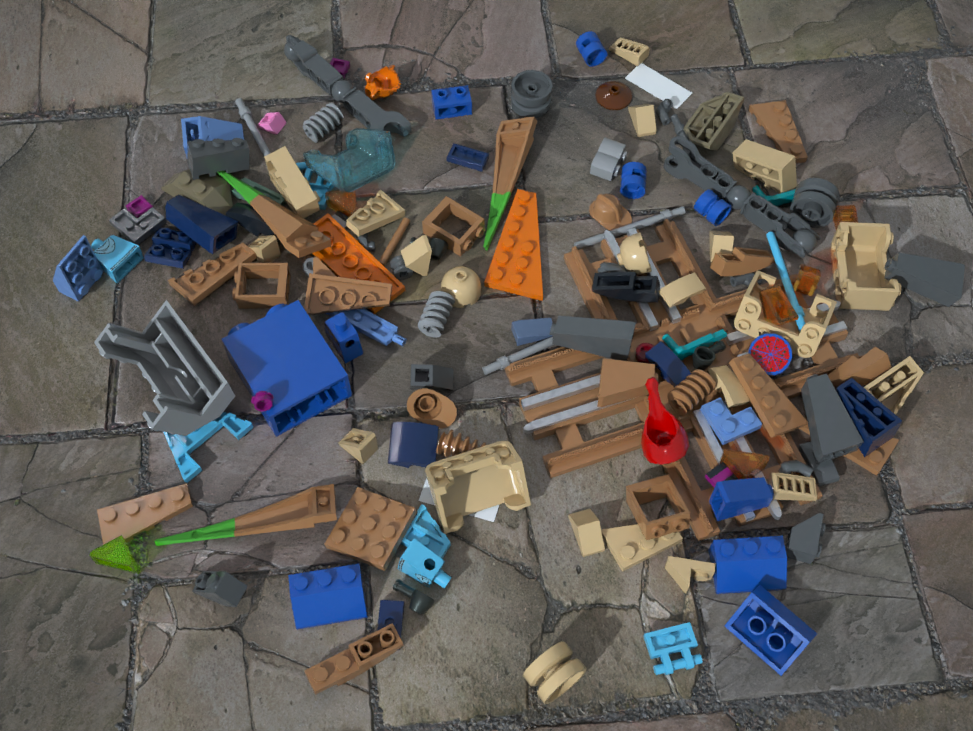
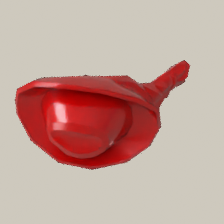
M655 377L648 378L645 384L649 393V414L643 427L641 446L644 457L650 463L669 464L686 455L689 448L688 435L681 422L667 411L661 403L658 392L659 383Z

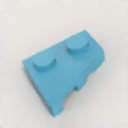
M421 504L400 544L408 547L415 538L443 559L451 546V542L445 533L440 530L435 519L433 520L425 505Z

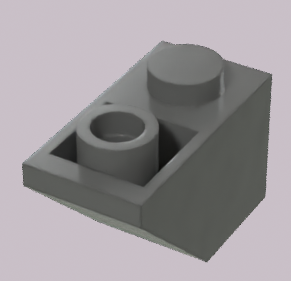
M411 364L410 390L422 388L453 390V369L437 365Z
M818 513L792 527L787 535L785 545L787 558L811 564L815 557L819 558L822 550L819 538L823 536L826 526L825 523H822L824 514Z
M203 571L197 577L192 592L223 606L237 607L248 586L227 572Z

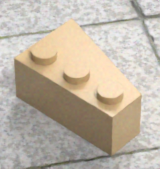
M909 356L863 388L896 415L924 372Z

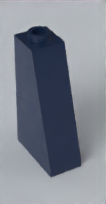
M177 195L166 202V219L209 253L214 254L237 238L238 221L181 195Z

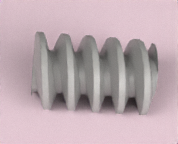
M328 103L326 107L321 108L315 115H312L309 120L304 121L303 130L313 142L317 143L318 137L320 139L324 138L323 133L329 134V129L334 130L335 125L339 126L341 124L340 120H343L344 116L335 104Z
M443 291L432 292L418 322L419 330L426 336L440 337L442 335L441 331L444 330V325L447 323L446 318L450 316L449 311L453 308L452 305L455 303V298Z

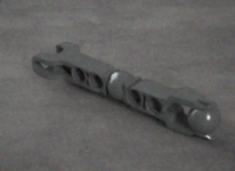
M292 35L286 36L287 42L284 46V54L287 59L295 64L304 77H309L326 93L333 96L337 102L343 103V107L370 130L372 144L380 151L385 152L390 148L388 134L398 133L405 137L412 132L410 122L401 113L384 111L362 91L354 87L351 82L344 80V77L323 59L313 46Z
M676 136L670 140L669 152L672 155L668 156L664 161L666 172L677 179H688L705 191L708 189L712 190L718 195L719 199L727 201L733 209L741 210V215L744 214L747 220L766 233L774 232L778 246L786 251H793L804 258L805 254H809L816 248L817 240L821 239L820 234L812 230L810 225L797 214H788L763 197L755 195L754 192L751 194L745 186L736 185V180L734 181L730 175L703 158L699 154L697 147L686 138ZM675 145H681L683 147V150ZM787 228L795 232L792 237L785 232Z

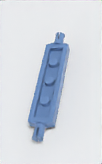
M365 309L325 313L333 317L343 312L355 330L385 346H388L393 341L403 347L407 342L406 338L397 334V326Z

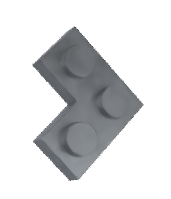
M153 207L139 218H135L124 208L109 219L110 224L136 245H139L167 223L166 218Z

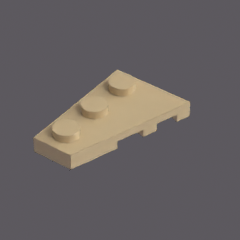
M379 190L375 198H370L366 206L359 208L347 219L346 226L357 236H361L405 217V209L382 190Z
M638 524L601 529L603 540L622 572L681 543L683 540L679 532L646 540Z

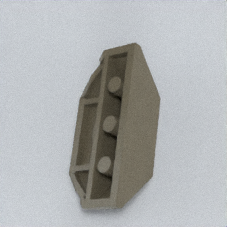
M725 92L722 96L714 97L701 103L684 127V132L689 140L695 145L718 150L735 126L744 97Z
M190 169L173 175L161 187L164 192L173 197L181 195L223 215L233 207L230 184L217 175L210 177L209 173L199 175V179L193 180Z

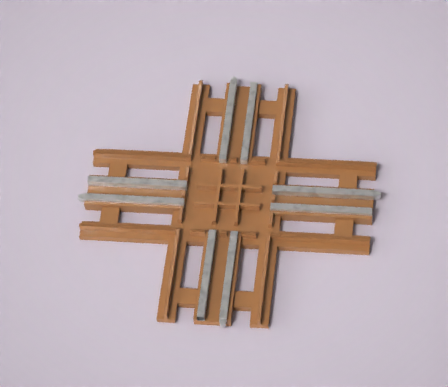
M665 219L663 225L656 226L655 232L661 242L647 246L645 243L652 272L636 276H658L661 289L667 283L657 265L671 261L680 278L695 272L706 289L703 293L690 297L695 306L680 310L678 305L669 307L660 293L658 303L627 301L638 322L635 325L627 361L638 362L635 358V352L638 345L642 343H650L655 346L661 341L666 345L662 340L665 334H669L679 346H684L710 333L713 334L724 329L727 337L719 341L725 343L726 349L717 353L714 362L704 371L709 374L708 369L725 365L733 371L729 362L733 358L748 354L751 343L756 339L737 329L733 330L727 319L737 315L747 289L716 299L675 222H669V219ZM629 229L626 236L616 239L609 230H605L604 239L601 240L600 247L606 259L590 263L583 249L578 250L576 246L572 247L571 252L564 254L563 258L592 318L617 320L607 297L592 292L594 274L598 273L597 270L603 262L619 265L617 254L620 253L622 241L630 235L639 233L638 229ZM805 271L790 275L789 277L799 306L810 310L811 306L806 304L802 295L817 289L818 286L814 281L815 273ZM776 280L771 295L789 301L782 280ZM765 283L759 286L765 288L769 286V283ZM836 301L837 304L834 308V311H836L841 304L840 301ZM825 303L817 304L818 309L821 311L829 309ZM832 313L815 354L811 357L816 366L773 380L788 399L802 395L801 388L808 377L814 374L820 376L827 373L829 375L850 357L855 356L858 359L862 357L858 353L838 358L831 344L845 340L848 332L845 322H839L834 313ZM560 347L513 362L504 369L511 386L532 380L537 392L519 398V405L527 422L523 432L526 434L531 433L534 441L555 434L561 450L544 455L542 458L550 478L642 448V431L649 414L648 395L604 407H597L600 373L560 386L555 379L553 373L604 358L603 356ZM693 354L682 360L691 373L696 370L693 366ZM655 367L654 373H658V392L661 403L667 411L681 422L686 433L693 432L711 470L724 462L738 479L764 477L767 484H769L768 478L770 474L779 473L782 462L798 460L806 464L789 432L771 438L763 423L760 430L779 465L763 469L746 435L722 445L701 412V406L721 397L732 415L751 407L759 418L751 401L742 405L728 407L722 389L710 390V394L705 395L703 400H699V403L693 406L691 411H687L685 416H681L672 409L667 398L668 393L674 390L675 387L660 376L661 371ZM635 408L642 422L583 442L577 428L578 426ZM685 457L669 464H662L666 475L669 474L690 512V525L698 542L718 535L720 529L712 514L714 512L709 503L714 487L703 491L700 490ZM791 472V475L803 476L797 472ZM779 484L780 489H783V484ZM796 484L797 492H801L800 484ZM805 484L806 493H810L809 484ZM816 484V493L818 500L821 499L823 495L818 485ZM772 500L769 507L734 517L739 527L770 516L779 520L782 515L783 506L780 500ZM798 500V502L800 503V505H804V504L813 502V501H800V500Z

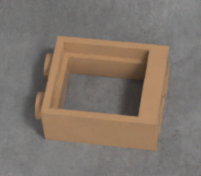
M447 196L422 221L423 234L429 238L444 240L448 243L447 249L460 257L466 251H469L476 239L481 238L485 232L484 218ZM451 214L471 225L460 239L439 227Z
M239 263L238 271H235L234 274L235 283L237 284L236 288H233L232 291L233 300L237 302L239 309L272 308L278 304L288 305L291 279L288 263ZM278 278L277 294L245 295L247 279Z
M669 474L626 486V502L646 540L660 538L664 535L690 528V512ZM667 497L675 514L648 522L640 504Z

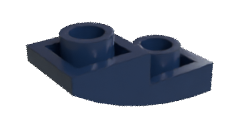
M661 341L645 353V359L655 364V367L661 371L660 376L674 387L679 385L682 380H685L688 375H691L685 364Z

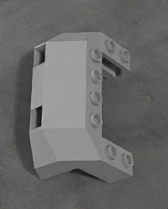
M167 300L143 332L108 323L94 342L99 349L100 355L104 358L116 359L122 363L136 364L142 371V376L151 384V389L157 393L152 401L161 413L144 411L142 415L148 422V427L154 431L187 436L220 417L235 397L224 376Z

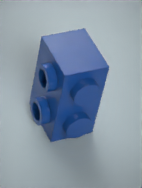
M468 85L431 90L435 120L472 115V100Z

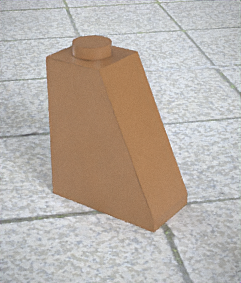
M603 358L597 407H604L648 395L649 393L645 386L648 378L655 377L658 381V373H654L655 364Z

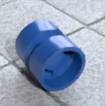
M585 32L577 39L576 46L588 66H598L606 59L607 52L595 32Z
M629 162L622 167L620 192L624 197L638 199L645 195L646 166L639 162Z
M710 189L706 190L694 205V210L700 215L706 216V219L714 226L720 225L732 209L729 203L723 199L719 200L718 195Z

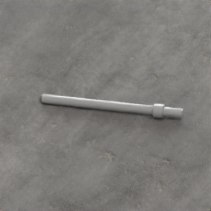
M237 98L235 103L239 108V114L247 123L263 156L270 154L264 139L252 119L250 109L245 106L242 98Z
M682 206L673 210L667 209L661 211L658 215L610 230L614 237L626 234L629 229H641L664 222L665 219L671 221L672 218L685 214V208ZM604 233L574 242V246L579 250L599 243L604 239Z
M553 336L507 357L504 355L497 358L496 362L482 367L484 374L487 375L498 369L504 370L505 367L513 362L553 346Z

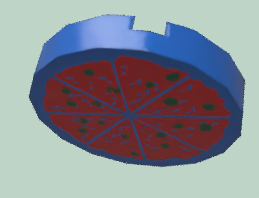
M777 334L758 336L751 343L748 353L752 355L768 376L782 374L789 367L792 360V349L789 342Z

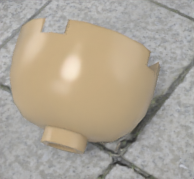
M641 232L625 238L620 245V253L617 254L619 265H624L628 272H635L636 275L652 272Z
M454 267L443 276L441 291L449 293L455 298L453 307L464 308V305H473L480 298V278L469 267Z

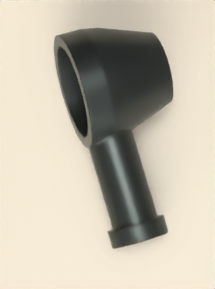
M416 237L411 238L410 244L417 240ZM430 238L431 258L440 260L448 248V243L438 238Z
M718 341L711 348L697 347L693 353L694 368L706 370L714 362L715 355L726 349L725 343Z
M399 579L393 585V590L399 591L411 598L409 609L421 616L435 602L431 597L402 583Z

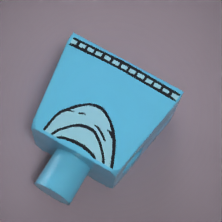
M111 235L104 242L100 239H95L91 245L92 249L95 250L94 253L103 271L117 284L144 258L138 245L115 235Z
M415 538L401 556L397 568L428 588L434 581L445 589L452 576L442 570L445 561Z

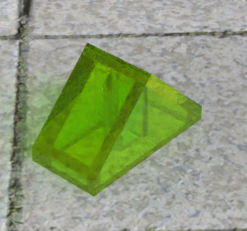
M122 535L92 550L89 554L91 559L99 565L137 574L141 571L129 544Z

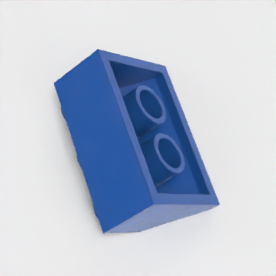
M783 536L713 540L709 548L711 563H715L713 579L716 594L752 592L759 585L767 591L786 590L787 554Z
M359 564L288 575L296 629L367 618L363 578Z
M761 585L750 593L725 624V627L780 676L783 675L817 635L813 629Z

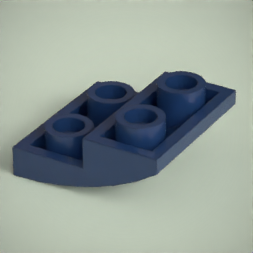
M159 228L152 237L153 245L144 254L145 262L183 269L193 253L196 242L181 231Z
M393 422L391 426L388 464L409 468L411 465L426 468L429 464L436 462L439 426L416 422Z

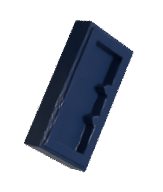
M453 143L447 155V162L483 172L489 159V153Z
M380 600L377 631L393 623L401 638L404 601Z

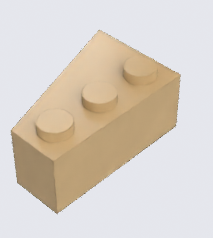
M747 139L732 152L734 168L753 180L757 178L764 183L766 189L772 188L778 193H784L797 187L796 160L794 155Z
M285 146L264 156L272 183L294 213L302 218H306L320 210L318 203L320 198L315 190L312 191L308 180L302 175Z

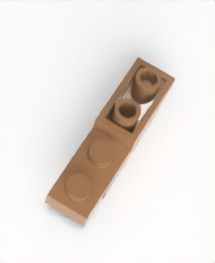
M392 623L350 644L348 649L304 670L316 695L336 684L340 686L369 670L403 646V642Z

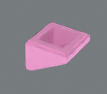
M279 112L266 113L257 126L262 130L277 135L285 126L286 121Z

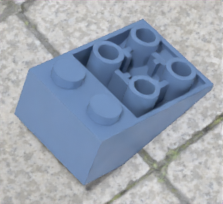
M202 116L181 119L183 146L186 156L187 142L195 139L212 141L213 139L232 140L234 138H241L244 140L243 126L240 123Z
M83 235L60 261L53 278V282L60 293L78 302L88 293L91 286L100 279L104 272L86 236Z

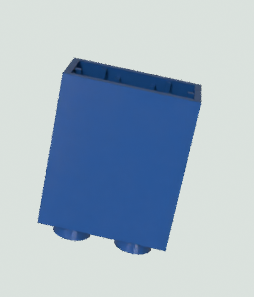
M299 300L289 305H275L267 312L265 317L251 324H238L229 331L228 336L222 338L228 358L251 397L255 396L259 391H266L273 395L272 407L267 411H261L276 437L352 396L348 374Z

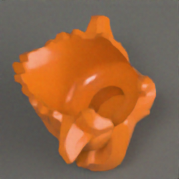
M395 65L385 66L373 74L370 72L366 74L365 95L372 101L393 95L400 88L401 83L398 74L395 73Z

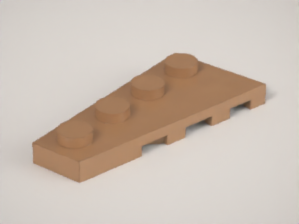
M309 273L304 309L308 315L390 306L392 284Z

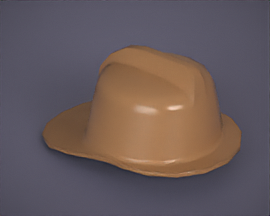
M599 194L589 207V213L593 219L609 231L632 223L631 214L620 204L619 199L612 194Z
M418 389L408 398L407 410L410 416L424 424L439 426L438 429H444L449 427L456 419L457 410L453 401L432 389Z

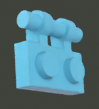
M690 622L645 633L643 636L650 659L660 657L662 664L653 666L655 675L663 673L669 675L673 674L675 670L682 668L688 670L694 668V665L703 663L700 654L692 656L690 649L697 648L698 646ZM681 652V659L670 660V654Z

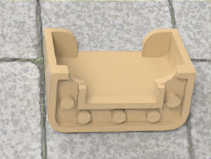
M508 441L495 442L439 460L425 468L428 484L445 534L458 531L464 524L463 516L505 503L509 509L515 511L531 506L523 462L513 445Z

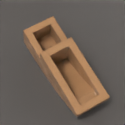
M734 247L732 254L715 253L710 268L720 276H738L766 268L775 263L773 254L767 250Z
M874 347L860 359L855 356L850 357L831 372L828 377L835 390L851 378L861 386H864L880 377L892 367L888 354Z

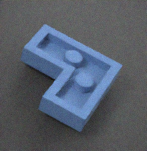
M721 397L702 405L700 409L722 445L762 427L761 421L751 407L732 415Z

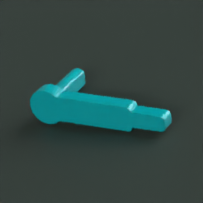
M759 186L752 188L755 195L763 197L775 206L792 202L796 190L774 196H766Z
M721 329L684 346H679L669 334H665L662 340L682 361L692 355L697 347H709L715 342L726 338L727 333L724 329Z

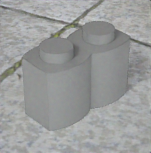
M604 138L592 161L590 174L612 181L614 176L617 177L621 169L620 163L625 162L628 154L625 151L626 145Z

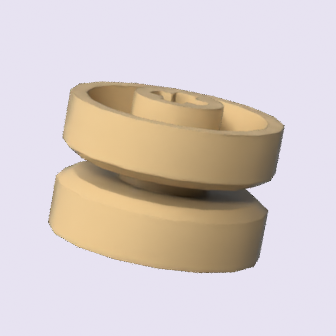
M565 641L559 642L546 650L523 673V677L530 686L540 685L537 695L544 704H549L563 695L581 679L587 670L579 659L570 660L573 651Z

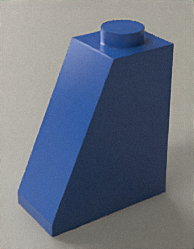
M764 477L720 481L716 483L709 503L717 521L769 507L774 494L771 485L767 484Z

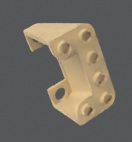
M757 270L734 320L735 328L754 338L763 334L780 335L789 342L793 354L804 358L812 357L826 331L837 302L817 294L810 310L802 307L805 313V324L801 332H799L796 321L792 319L790 313L791 306L789 301L771 295L777 278ZM758 280H767L769 286L765 288L759 286ZM825 303L829 309L821 311L818 309L817 304Z

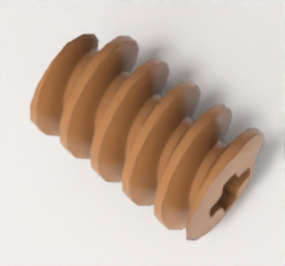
M696 369L685 380H682L674 390L668 393V402L677 414L685 416L687 411H691L693 406L699 403V400H703L705 395L710 394V390L716 388V383L707 372Z
M451 429L448 434L444 432L441 435L436 453L440 455L444 452V456L449 458L451 455L455 456L480 447H478L477 439L470 444L469 436L462 441V433L453 437L454 430Z

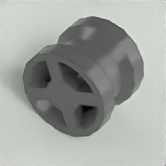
M402 255L396 256L390 261V266L394 270L393 275L398 280H405L413 275V270L406 267Z

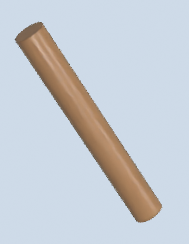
M403 218L379 260L384 267L410 223L408 218Z

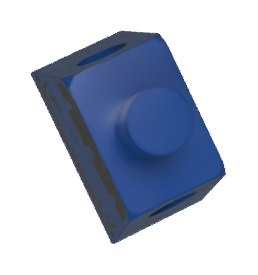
M343 312L324 322L325 334L345 364L363 354L358 333ZM349 341L350 346L346 347L345 345Z

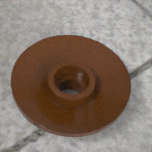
M605 82L596 90L597 102L608 110L624 109L632 101L630 88L621 82Z

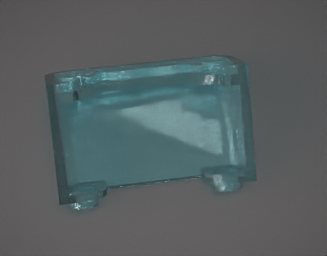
M356 128L346 136L347 149L335 155L321 154L317 150H309L303 153L306 166L338 190L348 193L391 172L395 167V155L390 131Z

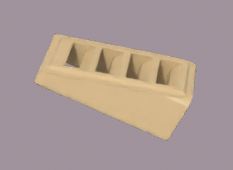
M621 37L609 47L610 51L636 66H639L649 56L650 47Z
M785 473L770 474L768 480L773 489L774 496L772 500H817L815 478ZM779 484H783V489H780ZM788 484H791L792 491L788 490ZM796 484H800L801 492H797ZM805 484H809L810 493L805 492Z

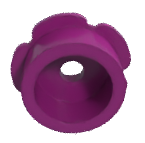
M259 391L251 398V403L254 404L256 410L267 411L272 407L274 397L269 392Z

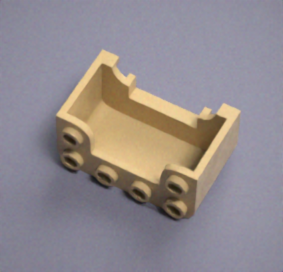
M839 223L830 248L836 301L841 302L838 309L889 311L894 306L897 296L901 294V284L898 283L897 279H890V281L884 279L887 250L894 239L889 224Z

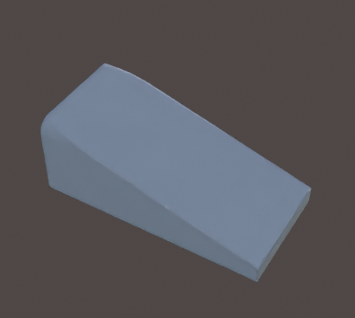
M540 318L513 321L511 329L517 346L552 337L550 335L552 319Z

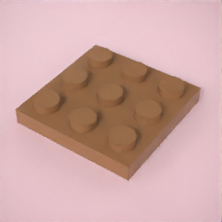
M357 487L324 545L327 549L386 571L414 520L417 510L409 505Z

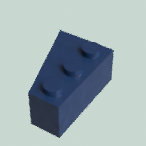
M853 378L837 387L836 392L864 441L859 447L864 457L895 436L902 420Z

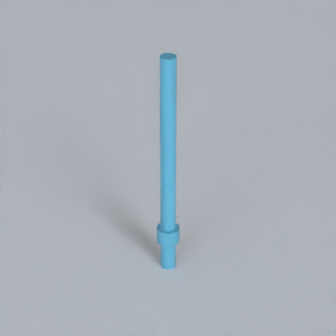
M768 232L766 236L791 306L790 313L792 319L796 321L799 332H801L805 324V313L802 306H799L774 232Z

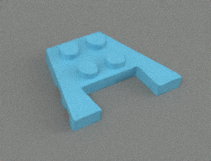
M223 412L220 417L187 436L173 435L164 431L163 433L182 478L188 483L202 471L201 467L189 454L223 426L239 440L254 428L252 423L237 418L236 415L230 412Z

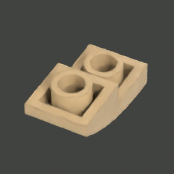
M694 272L669 283L658 292L667 305L673 307L684 303L690 297L703 293L706 287Z
M727 365L708 369L710 376L716 383L715 390L722 389L728 407L742 405L750 401L737 376Z

